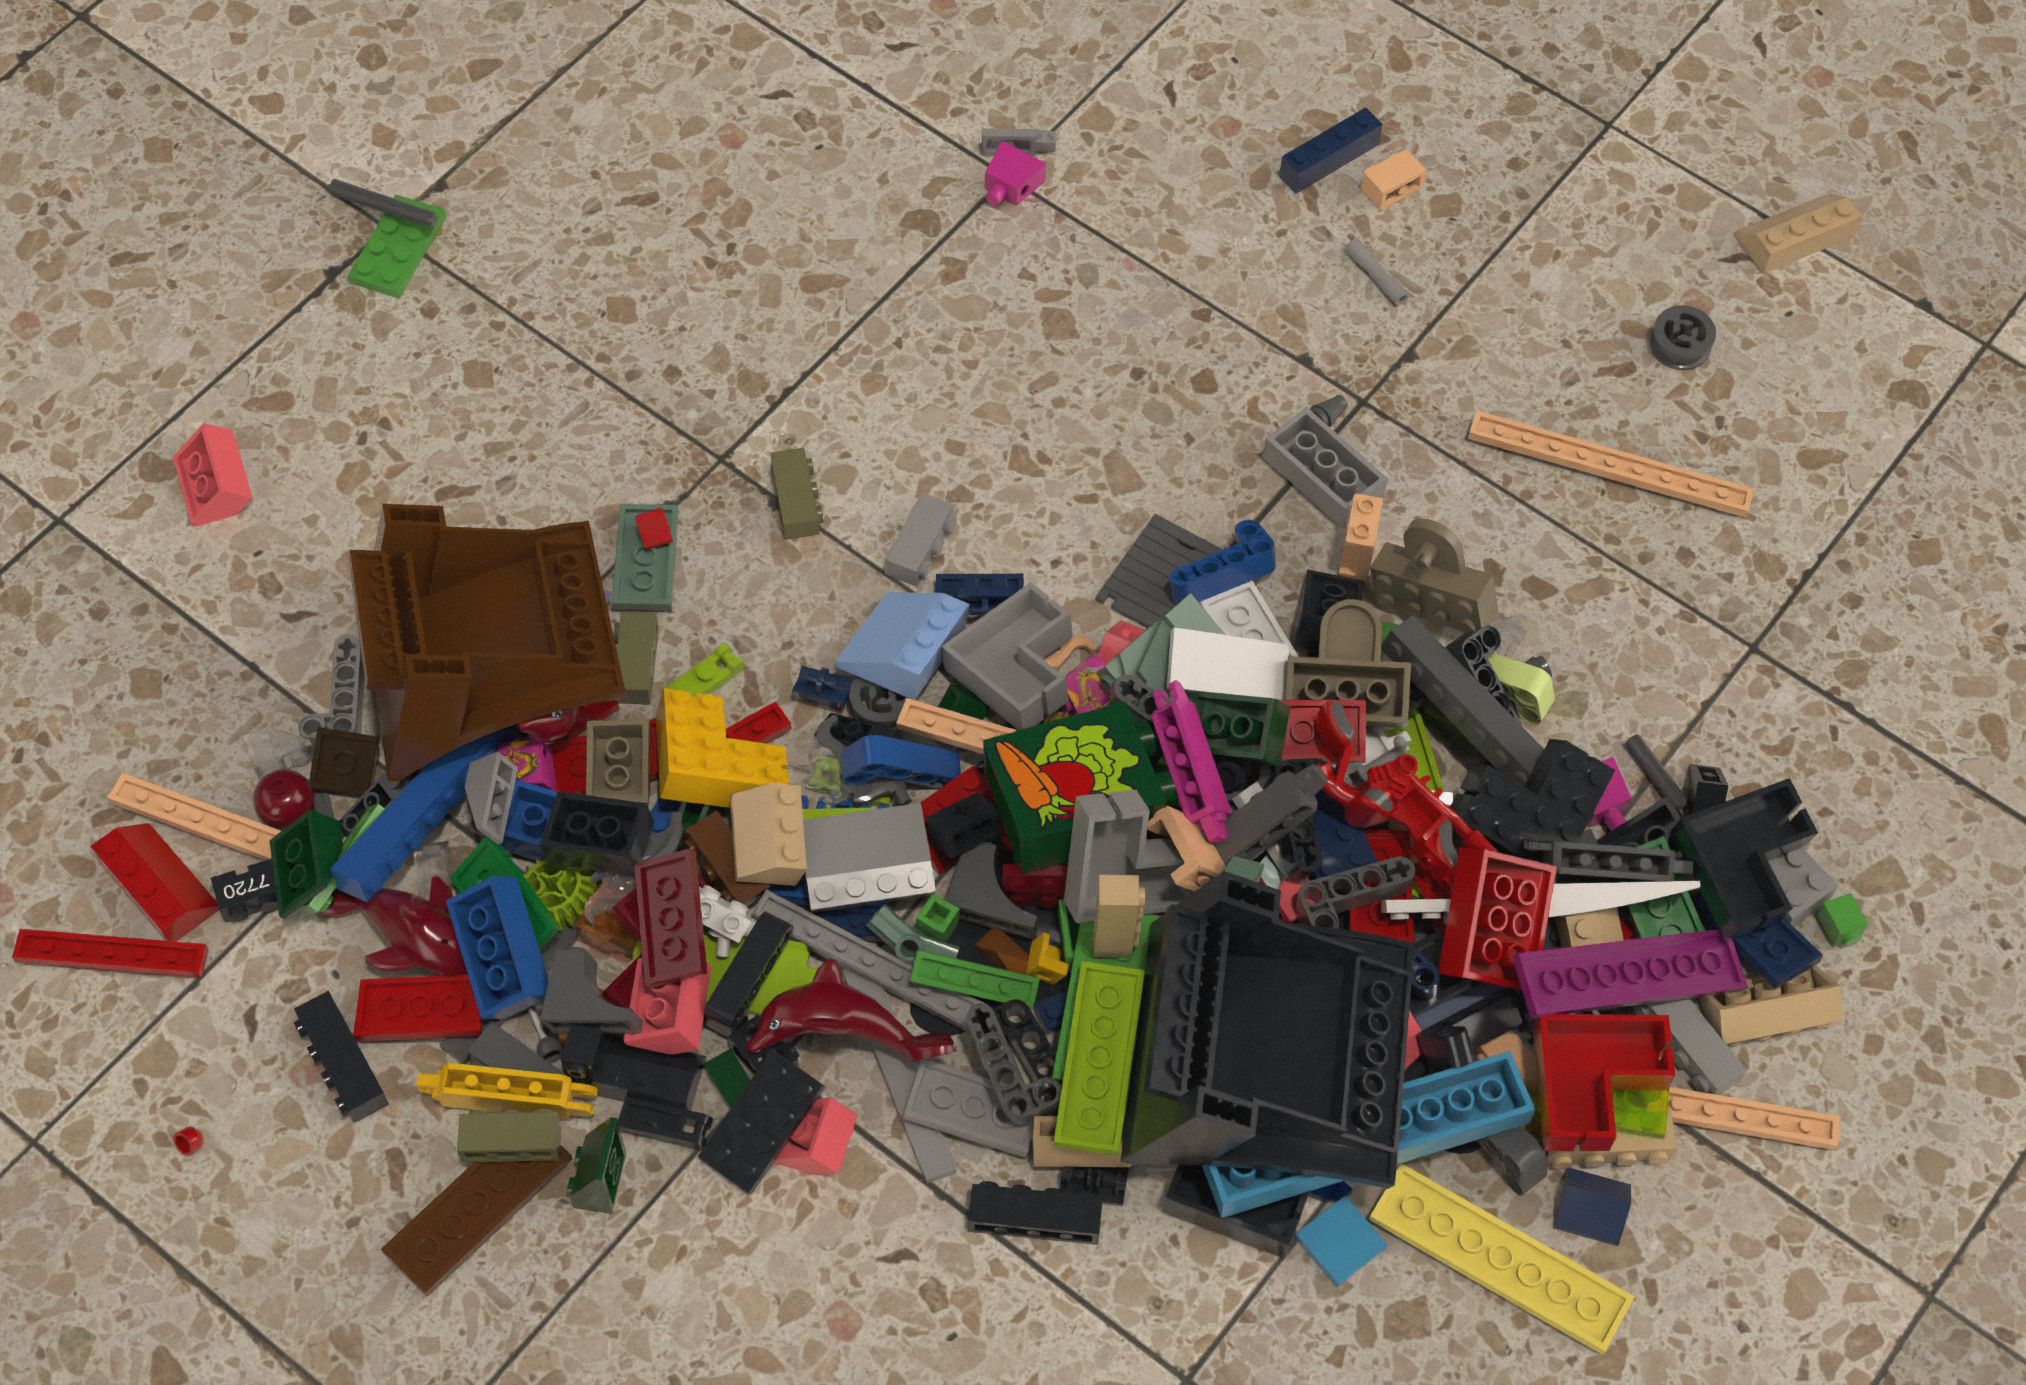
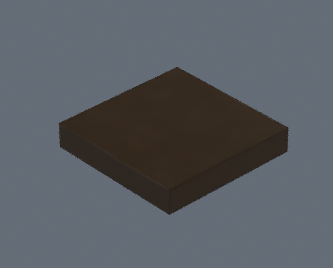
M318 727L309 778L311 787L362 796L373 784L380 736Z

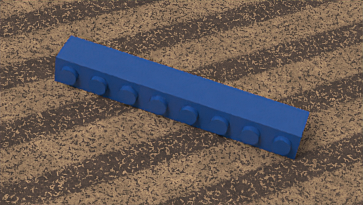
M515 724L471 741L428 763L331 867L330 870L338 890L368 902L466 794L465 783L470 762L498 752L499 746L504 742L515 741L517 738Z

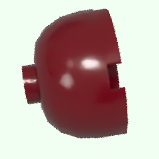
M279 769L266 774L257 783L253 792V806L262 824L282 831L310 809L315 811L314 795L316 794L309 780L301 773L290 769Z

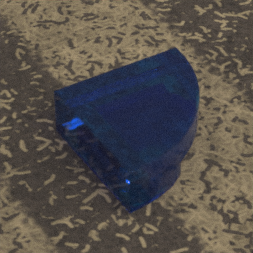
M1341 1181L1311 1190L1309 1196L1321 1202H1337L1344 1196L1348 1197L1351 1195L1353 1189L1347 1183Z

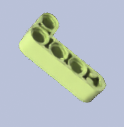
M1495 653L1489 655L1488 659L1509 700L1516 703L1518 715L1530 724L1539 725L1555 701L1550 675L1541 668Z

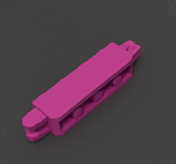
M1176 679L1169 683L1168 686L1173 701L1170 702L1168 694L1162 688L1153 692L1157 710L1153 711L1152 719L1185 817L1191 823L1198 825L1201 831L1205 832L1209 842L1219 844L1228 839L1224 821L1227 820L1226 817L1231 815L1232 812L1195 704L1188 701L1183 686Z

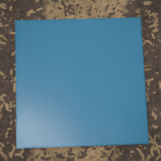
M1346 1196L1295 1234L1296 1240L1336 1287H1339L1388 1247V1244Z

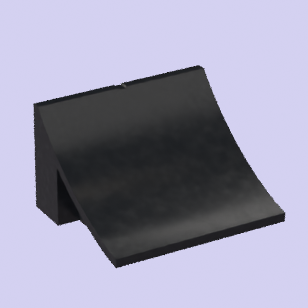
M1226 871L1221 872L1179 904L1170 905L1166 909L1165 914L1151 923L1120 1161L1131 1165L1177 1164L1252 1168L1334 1178L1385 1189L1395 1186L1415 943L1358 931L1280 921L1278 918L1281 890Z

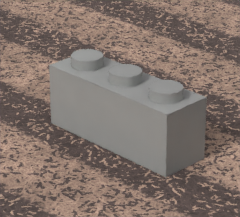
M923 492L921 493L885 558V575L915 587L918 586L922 577L927 578L932 567L931 560L934 555L938 556L941 553L946 533H951L956 524L954 504Z

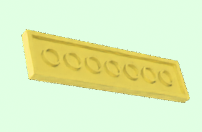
M1402 1163L1396 1171L1395 1186L1384 1191L1369 1218L1371 1222L1601 1355H1604L1635 1297Z

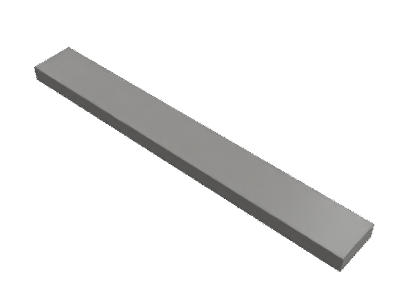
M768 890L765 891L752 912L751 918L758 920L760 915L766 911L792 924L794 930L790 940L804 943L809 950L827 959L836 960L838 965L972 1034L967 1024V1012L975 1004L986 1003L968 994L911 982L909 979L913 965L901 961L888 952Z
M840 966L848 986L872 997L895 1017L884 988ZM869 1039L926 1184L957 1173L942 1131L902 1119L917 1074L913 1060L904 1058L900 1053L881 1042Z

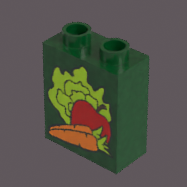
M1125 701L983 740L984 775L995 804L999 808L1001 820L1022 874L1069 861L1076 796L1103 793L1106 798H1109L1110 792L1137 790L1150 810L1149 820L1153 818L1154 813L1166 806L1175 807L1178 805L1176 788L1169 771L1164 770L1155 773L1149 758L1157 755L1156 742L1148 721L1134 724ZM1147 829L1146 839L1160 836Z

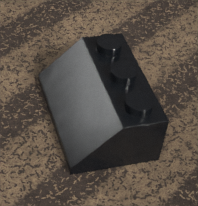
M614 1036L601 1053L593 1085L598 1089L597 1096L624 1102L625 1097L628 1096L691 1111L704 1069L703 1063L706 1062L707 1058L704 1055L690 1052L672 1056L625 1044L623 1037Z

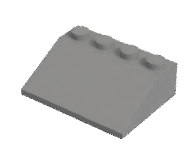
M921 803L803 820L807 863L805 875L811 913L926 897L935 894L933 869Z

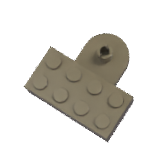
M1416 519L1409 524L1403 535L1405 547L1385 542L1370 566L1377 604L1386 609H1395L1416 618L1420 617L1432 621L1439 626H1448L1460 630L1463 633L1491 625L1499 612L1493 575L1466 567L1462 544L1450 529L1433 520Z
M1355 599L1343 600L1331 606L1323 616L1320 628L1319 658L1288 656L1285 700H1366V726L1408 729L1411 663L1380 661L1382 625L1379 615L1369 604Z

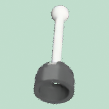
M533 1005L528 1007L529 1014L541 1038L537 1044V1054L549 1063L558 1061L563 1052L560 1042L554 1037L546 1036Z

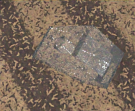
M449 842L421 843L415 849L413 855L419 897L429 901L431 877L439 876L452 891Z

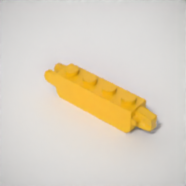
M457 1063L443 1064V1069L437 1070V1074L419 1073L416 1084L419 1093L432 1094V1099L440 1101L443 1107L499 1113L507 1109L518 1110L521 1113H532L537 1109H550L553 1112H558L560 1119L569 1120L570 1116L591 1117L594 1113V1107L585 1103L573 1102V1097L595 1098L598 1092L595 1086L573 1083L572 1079L566 1075Z

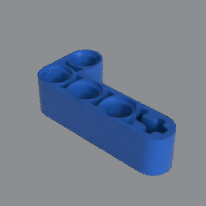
M1244 520L1237 523L1235 526L1236 545L1179 567L1171 572L1169 578L1173 603H1178L1190 593L1198 602H1201L1270 574L1276 569L1273 539L1257 521Z
M881 735L865 736L841 751L843 782L849 785L865 784L880 776L940 789L961 774L958 752Z

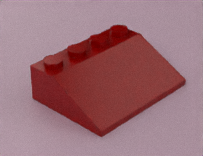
M1460 847L1438 973L1522 990L1512 957L1518 953L1543 950L1557 867L1485 849Z

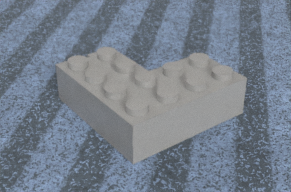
M1030 582L942 645L944 668L1017 730L1036 726L1044 720L1043 713L1049 716L1068 702L1066 678L1045 662L1043 658L1073 637L1071 615L1053 599L1049 601L1048 595Z
M1137 790L1110 792L1109 798H1106L1103 793L1076 796L1064 902L1076 923L1094 921L1099 875H1139V887H1145L1143 915L1166 912L1170 905H1177L1194 893V891L1176 885L1171 876V873L1184 864L1172 838L1146 840L1150 810Z

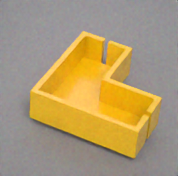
M663 689L656 711L661 799L731 808L730 797L732 794L769 783L789 784L785 746L726 738L723 697L696 693L694 697L691 696V692Z

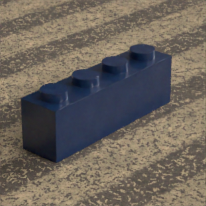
M1366 107L1283 155L1279 177L1295 194L1299 193L1378 146L1383 124Z

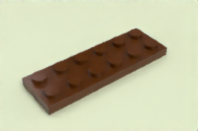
M561 1145L560 1161L474 1162L381 1248L382 1253L428 1297L572 1161V1155Z

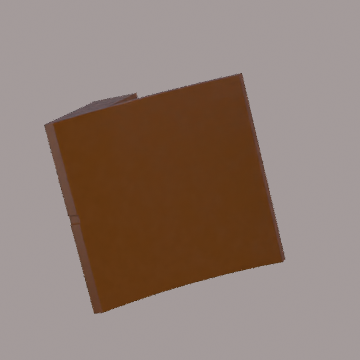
M382 503L374 550H350L348 559L366 689H375L388 781H401L424 765L458 747L522 721L577 706L623 699L625 687L589 521L563 523L534 530L447 527L443 506Z

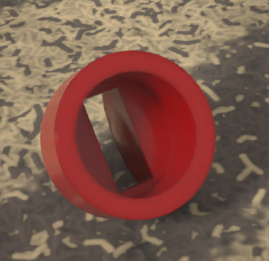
M186 1127L174 1134L173 1141L180 1153L189 1156L201 1147L203 1136L194 1127Z

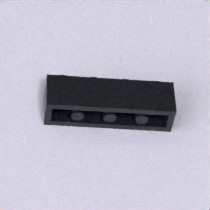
M329 990L294 1008L298 1020L293 1023L302 1039L307 1036L310 1039L312 1045L307 1047L314 1063L322 1062L326 1069L320 1074L329 1090L334 1087L336 1088L339 1097L334 1100L342 1115L344 1116L349 1113L353 1122L356 1123L388 1106L389 1103Z
M983 1181L979 1184H972L968 1232L1098 1245L1103 1197L1096 1196L1095 1193L1090 1191H1079L1077 1194L1064 1193L1063 1190L1058 1188H1046L1044 1191L1031 1190L1029 1186L1021 1184L1013 1185L1011 1188L1001 1187L995 1182Z

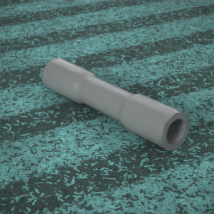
M1357 238L1351 240L1346 245L1345 250L1381 286V289L1397 306L1403 304L1408 299L1409 294L1382 268L1373 258L1370 251Z

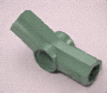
M885 904L880 907L866 924L869 929L895 950L897 957L901 961L906 963H913L916 951H909L904 947L903 941L908 939L918 944V950L953 958L957 957L960 948L926 936L919 929L912 928Z

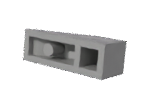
M495 752L470 762L465 790L476 828L499 845L503 843L518 767L499 752Z

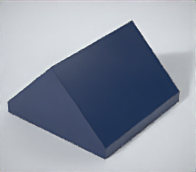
M1567 1168L1554 1229L1618 1246L1631 1206V1184Z

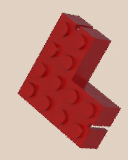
M1553 1014L1537 1018L1533 1028L1544 1151H1574L1576 1145H1579L1580 1151H1610L1617 1138L1612 1090L1669 1089L1676 1076L1673 1048H1669L1672 1043L1669 1015Z

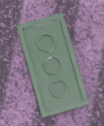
M620 504L612 595L613 610H672L679 515L678 505ZM663 508L673 542L645 550L636 526L635 516Z

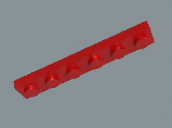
M19 929L12 958L18 963L202 978L209 949L206 944Z

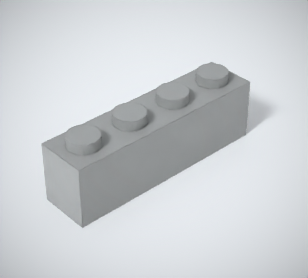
M1689 998L1632 1005L1637 1015H1669L1672 1038L1669 1048H1673L1674 1062L1678 1067L1686 1070L1698 1092L1721 1095L1741 1081L1747 1069Z

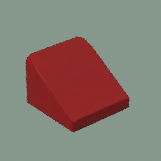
M663 508L635 516L636 526L645 550L673 542Z

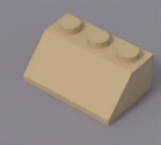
M769 783L732 794L730 804L735 881L796 886L807 870L801 785Z
M1617 907L1555 917L1561 948L1624 941Z

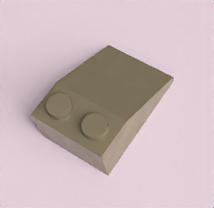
M649 719L587 721L586 795L647 803L649 806L652 768V731Z

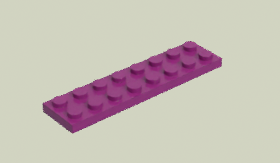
M1720 929L1524 952L1512 957L1531 1019L1553 1014H1571L1732 993L1748 988L1733 940L1726 942Z

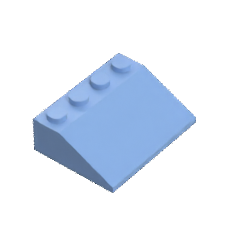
M887 592L837 658L834 666L912 700H916L943 661L941 646L965 630L970 604L944 593Z

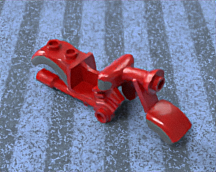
M1327 701L1322 705L1317 713L1318 732L1327 749L1335 757H1338L1334 773L1332 772L1330 761L1325 765H1322L1320 762L1316 764L1323 770L1328 781L1321 790L1346 807L1345 818L1352 827H1369L1384 823L1389 819L1404 825L1410 832L1414 842V846L1408 851V854L1411 857L1415 855L1419 864L1430 872L1442 889L1452 895L1458 854L1452 842V828L1463 838V844L1467 848L1485 849L1497 852V850L1478 830H1472L1454 810L1439 799L1443 793L1442 788L1439 787L1435 792H1432L1426 786V783L1431 780L1430 776L1425 775L1419 779L1415 775L1418 770V762L1410 754H1403L1398 756L1396 760L1384 763L1383 765H1377L1376 767H1370L1367 771V782L1359 783L1354 788L1344 782L1353 750L1350 743L1354 735V729L1348 722L1341 703Z

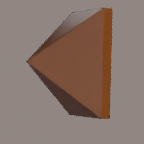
M991 929L974 945V948L996 968L1026 974L1029 955L1003 931Z

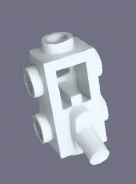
M704 885L703 888L699 887L702 921L704 925L710 927L709 933L714 937H718L716 955L728 957L731 939L739 943L743 935L748 936L757 920L751 918V914L748 913V907L735 900L729 903L720 898L721 894L717 890Z

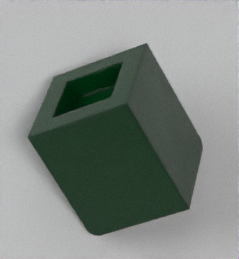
M953 683L949 685L938 705L940 708L981 720L984 719L990 708L974 693Z

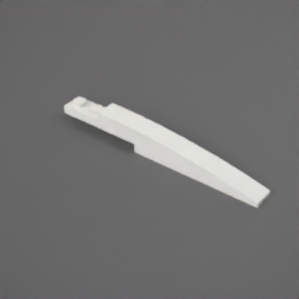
M1700 881L1554 884L1549 917L1608 909L1699 888ZM1451 899L1381 900V913H1390V919H1409V912H1421L1422 919L1441 918V912H1443L1444 924H1447Z

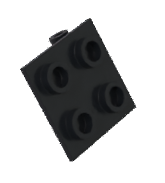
M1063 1167L1060 1189L1064 1193L1077 1194L1079 1191H1090L1095 1193L1096 1196L1103 1197L1102 1202L1123 1205L1129 1167Z

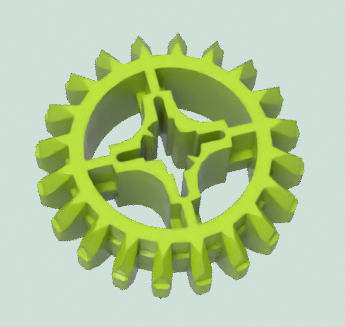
M537 858L536 865L533 867L526 865V874H523V876L561 929L559 931L563 932L564 926L568 924L574 928V921L577 919L585 921L584 912L592 911L591 903L597 901L595 893L597 891V884L590 869L548 864L547 860L541 861Z

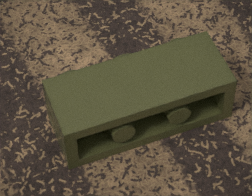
M804 448L771 452L772 473L785 540L819 535V523H823L824 520L821 505L816 506L814 500L819 499L817 482H811L810 475H814L812 458L806 459Z
M621 611L620 623L615 622L614 640H618L616 649L625 687L623 699L616 700L618 704L651 705L659 635L657 613Z
M514 1109L503 1110L501 1113L472 1110L469 1114H459L457 1152L462 1163L560 1161L562 1123L558 1112H553L550 1109H537L532 1113H521Z

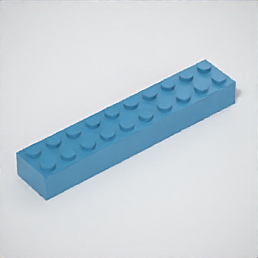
M1511 1051L1481 1059L1463 1067L1451 1068L1403 1083L1397 1164L1530 1124L1535 1108ZM1202 1165L1221 1218L1344 1181L1282 1171Z

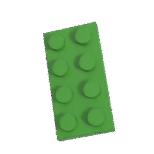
M395 194V199L434 211L438 217V222H435L434 227H427L384 213L347 277L351 284L400 299L444 222L446 211L445 209Z

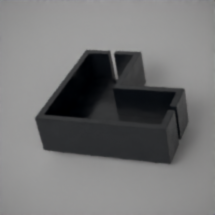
M1549 739L1525 787L1489 765L1472 763L1460 788L1464 791L1477 792V795L1474 797L1457 793L1450 808L1472 830H1478L1494 848L1502 853L1513 854L1522 859L1542 863L1543 851H1528L1524 849V843H1543V841L1578 843L1615 770L1595 757L1588 756V753L1567 740ZM1558 874L1557 879H1560L1562 874Z
M1790 778L1682 817L1670 830L1684 860L1693 862L1692 876L1695 881H1700L1699 889L1726 942L1751 933L1754 929L1759 930L1780 922L1793 909L1768 860L1806 846L1818 834V831L1806 808L1801 809L1789 820L1788 816H1791L1803 803Z
M1178 1165L1165 1197L1163 1212L1286 1259L1310 1191L1221 1218L1202 1165Z

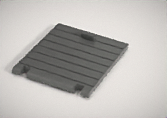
M1154 514L1101 588L1095 600L1103 604L1108 597L1115 600L1111 606L1112 609L1148 628L1175 605L1172 600L1169 578L1171 572L1223 549Z

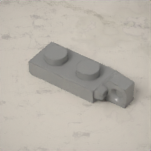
M982 128L981 155L994 156L1002 141L1031 156H1035V153L1041 152V150L1055 151L1056 133L1055 131L1039 129Z

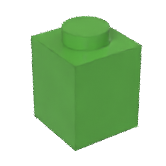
M1851 893L1823 902L1816 914L1832 947L1841 944L1851 946L1859 942L1868 927V923Z
M932 894L916 918V928L926 936L947 942L959 924L960 908Z

